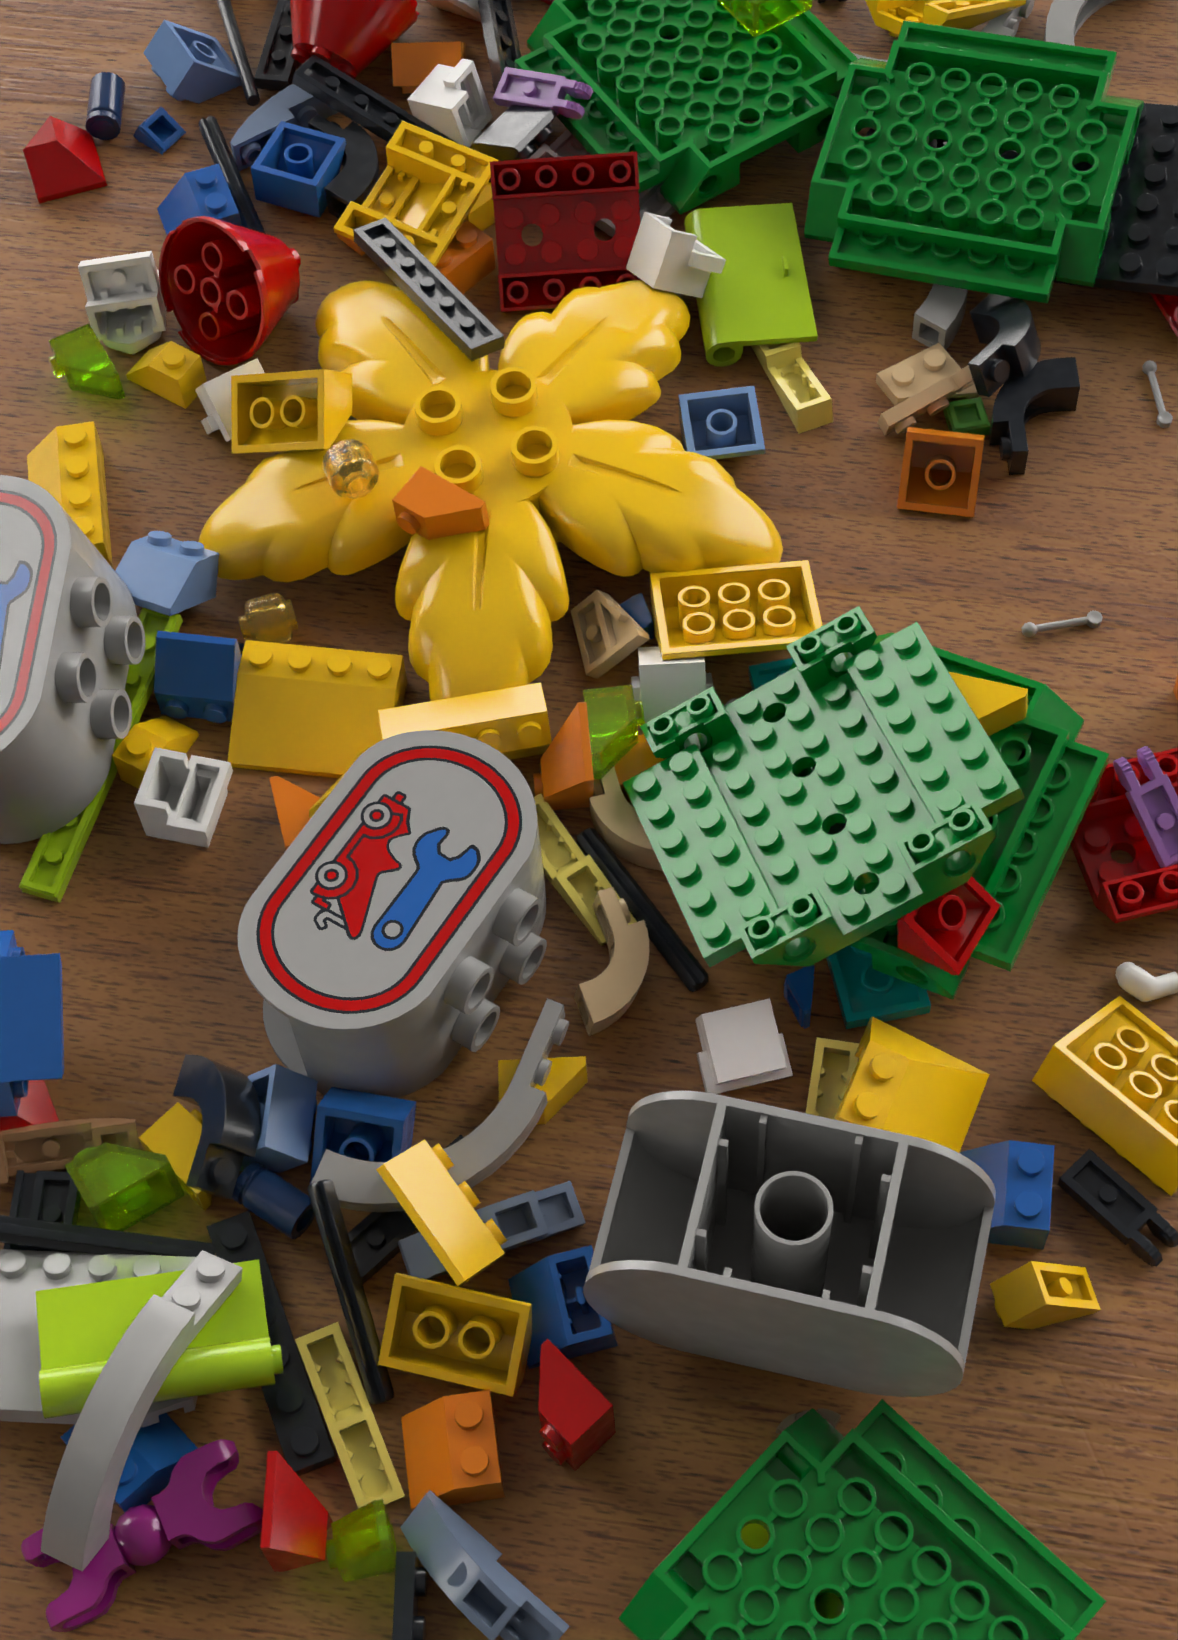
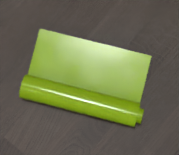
M793 203L698 208L685 217V232L696 235V240L726 259L722 273L711 272L703 297H696L705 356L711 365L724 367L736 363L742 356L743 346L817 341L818 335Z
M259 1259L233 1263L243 1268L241 1282L182 1353L152 1403L275 1384L274 1375L283 1373L280 1345L271 1346ZM185 1270L35 1291L41 1360L39 1386L44 1419L81 1413L101 1371L136 1316L154 1294L162 1298Z

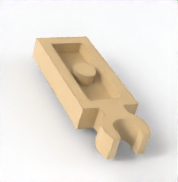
M969 366L962 368L949 378H943L881 413L877 424L883 434L887 435L895 430L897 435L907 431L908 426L913 427L917 423L915 418L926 412L933 416L950 405L948 400L952 395L974 384Z

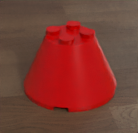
M290 0L293 41L291 57L304 64L314 54L355 79L391 43H394L417 21L419 12L416 11L418 3L416 0Z
M196 216L183 220L175 230L168 233L161 249L159 282L167 313L173 311L182 328L178 332L179 335L195 353L214 364L226 366L238 364L251 358L258 351L289 307L298 301L301 258L294 248H288L283 241L274 236L212 217Z

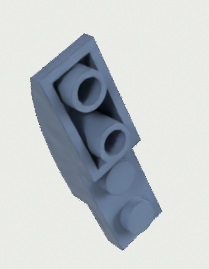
M294 84L288 86L251 114L230 141L233 159L238 170L241 171L253 165L281 121L307 128L309 127L308 122L317 114L326 119L339 112Z
M571 1181L537 1192L532 1190L475 1210L484 1223L492 1218L508 1240L501 1245L504 1252L581 1227L586 1223ZM420 1232L397 1242L410 1276L429 1280L448 1273Z
M431 1490L426 1493L400 1527L413 1551H416L418 1559L453 1604L489 1640H495L498 1635L504 1640H559L569 1628V1625L497 1562L502 1553Z

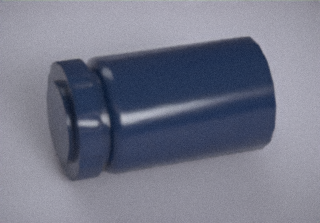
M110 72L98 73L93 76L90 84L85 127L90 135L100 140L114 139L120 134L125 82L116 74Z
M259 1162L248 1165L238 1177L232 1199L239 1204H243L246 1209L289 1238L297 1239L315 1218L310 1196L271 1170H266V1167Z

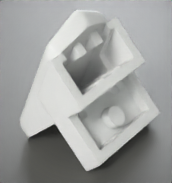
M152 251L80 261L78 269L87 297L85 309L94 340H102L107 347L132 355L156 342L161 337L162 331H166V308L160 289L159 270L156 268Z

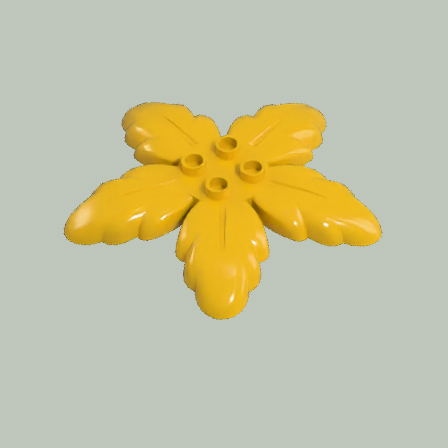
M363 280L348 283L329 293L321 302L315 320L316 331L320 337L318 363L322 369L352 374L351 416L358 420H348L329 449L287 451L263 459L248 476L245 484L232 493L208 518L201 530L198 541L204 545L205 549L219 553L217 577L229 580H244L264 575L278 582L301 580L327 567L336 575L354 574L382 561L408 544L395 587V604L399 615L405 620L411 621L408 638L409 660L417 675L429 683L430 701L529 685V683L542 675L550 663L553 649L551 622L557 621L565 615L570 602L565 572L556 545L557 542H562L578 556L593 565L623 577L636 575L642 569L651 573L779 563L783 552L781 537L773 521L753 500L736 488L733 477L716 460L698 453L684 451L681 442L661 428L629 421L647 410L660 398L661 389L658 381L671 373L680 363L681 349L679 341L685 336L690 325L688 307L678 293L654 289L642 280L626 281L599 288L584 287L574 289L562 299L551 314L535 312L524 316L515 324L506 338L504 348L501 349L497 370L490 368L488 355L471 361L399 287ZM344 446L348 449L347 453H343L341 450ZM336 453L334 461L331 460V457L328 459L329 455ZM350 458V460L343 462L339 467H337L342 461ZM422 466L485 501L489 526L483 531L428 540L417 533L414 535L409 534L398 525L392 499L419 467Z

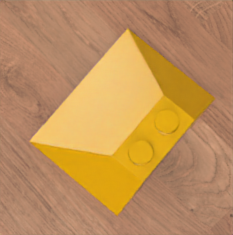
M865 0L875 25L889 31V35L893 37H899L903 21L969 30L1026 4V0Z
M402 121L386 145L388 165L362 205L350 201L333 229L334 233L354 241L353 229L382 218H387L436 267L490 180V162L499 160Z
M872 1016L855 1053V1057L859 1058L834 1119L922 1138L959 1153L990 1074Z

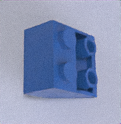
M592 1245L547 1256L508 1279L512 1299L532 1304V1338L527 1359L529 1369L540 1367L541 1344L547 1339L567 1359L618 1346L613 1323L598 1314L584 1297L583 1288L594 1253Z

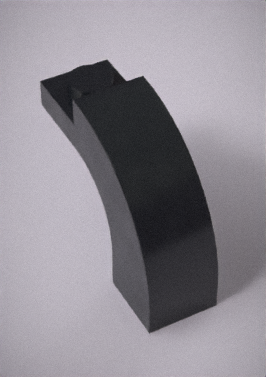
M317 114L308 122L309 129L346 139V147L341 164L344 168L324 187L329 213L340 218L350 201L362 205L380 178L377 150L370 135L354 121L345 129H342L336 122H330Z
M989 294L970 311L979 343L988 345L968 363L978 395L990 397L1012 375L1026 377L1037 363L1041 352V343L1027 303L1019 298Z
M1075 357L1039 361L1026 377L1012 375L999 390L993 406L989 446L999 445L1001 460H1007L1009 475L1025 474L1029 451L1025 424L1043 413L1076 411L1080 382Z
M185 1054L173 1096L199 1106L202 1113L201 1136L186 1185L219 1198L231 1199L244 1156L255 1157L261 1124L258 1095L250 1079L242 1072L203 1056Z

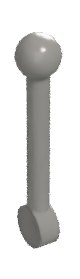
M1148 360L1143 364L1142 371L1148 375L1159 414L1156 423L1161 428H1167L1171 425L1173 416L1166 411L1155 374L1157 364L1154 361Z
M1090 611L1086 617L1037 625L1027 622L1021 629L1024 636L1033 637L1037 632L1086 624L1091 628H1097L1101 625L1103 617L1098 611Z

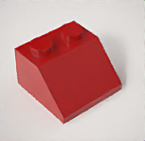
M549 1339L541 1344L538 1405L541 1423L539 1432L545 1440L542 1443V1447L557 1464L562 1465L566 1461L576 1471L616 1433L613 1405Z

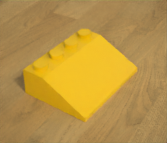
M808 560L697 569L682 572L650 573L651 612L655 637L662 660L786 650L788 644L823 626Z
M246 640L237 673L227 762H231L232 767L340 778L362 753L383 740L378 710L403 706L408 682L403 655Z
M1119 995L1055 1043L1032 1081L1043 1089L1050 1098L1057 1101L1079 1119L1085 1127L1091 1129L1114 1148L1120 1156L1126 1158L1144 1173L1156 1186L1172 1196L1178 1191V1042Z

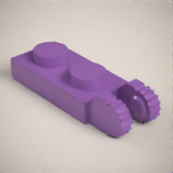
M506 67L492 99L500 106L520 105L553 109L557 115L559 113L567 118L580 120L585 113V108L576 102L564 100L565 96L568 94L577 99L588 100L592 96L593 88L584 82L569 80L565 76Z
M1144 746L1136 751L1137 758L1145 775L1151 781L1140 785L1130 763L1124 757L1114 760L1113 766L1121 785L1127 791L1125 795L1160 868H1164L1178 863V796L1168 775L1163 774L1153 752L1148 746Z

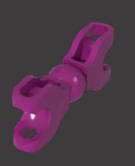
M225 1439L216 1440L185 1454L175 1465L171 1473L170 1482L165 1490L151 1497L154 1505L143 1504L130 1507L119 1517L116 1525L110 1522L109 1539L83 1572L72 1567L73 1579L68 1590L48 1604L46 1618L52 1631L68 1632L105 1615L114 1603L118 1587L122 1581L136 1573L134 1565L146 1566L158 1563L168 1554L172 1544L179 1550L191 1544H202L212 1550L228 1551L261 1532L263 1509L257 1505L244 1502L222 1510L214 1507L213 1492L217 1482L235 1470L239 1463V1453L233 1441ZM42 1528L23 1540L21 1551L26 1562L36 1567L44 1568L61 1561L41 1552Z

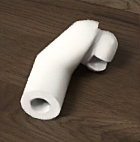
M1124 962L1116 969L1115 976L1119 986L1142 1002L1178 993V974L1175 971L1154 977L1132 962Z

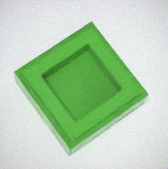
M981 397L949 402L950 405L943 409L949 431L989 435L990 423Z

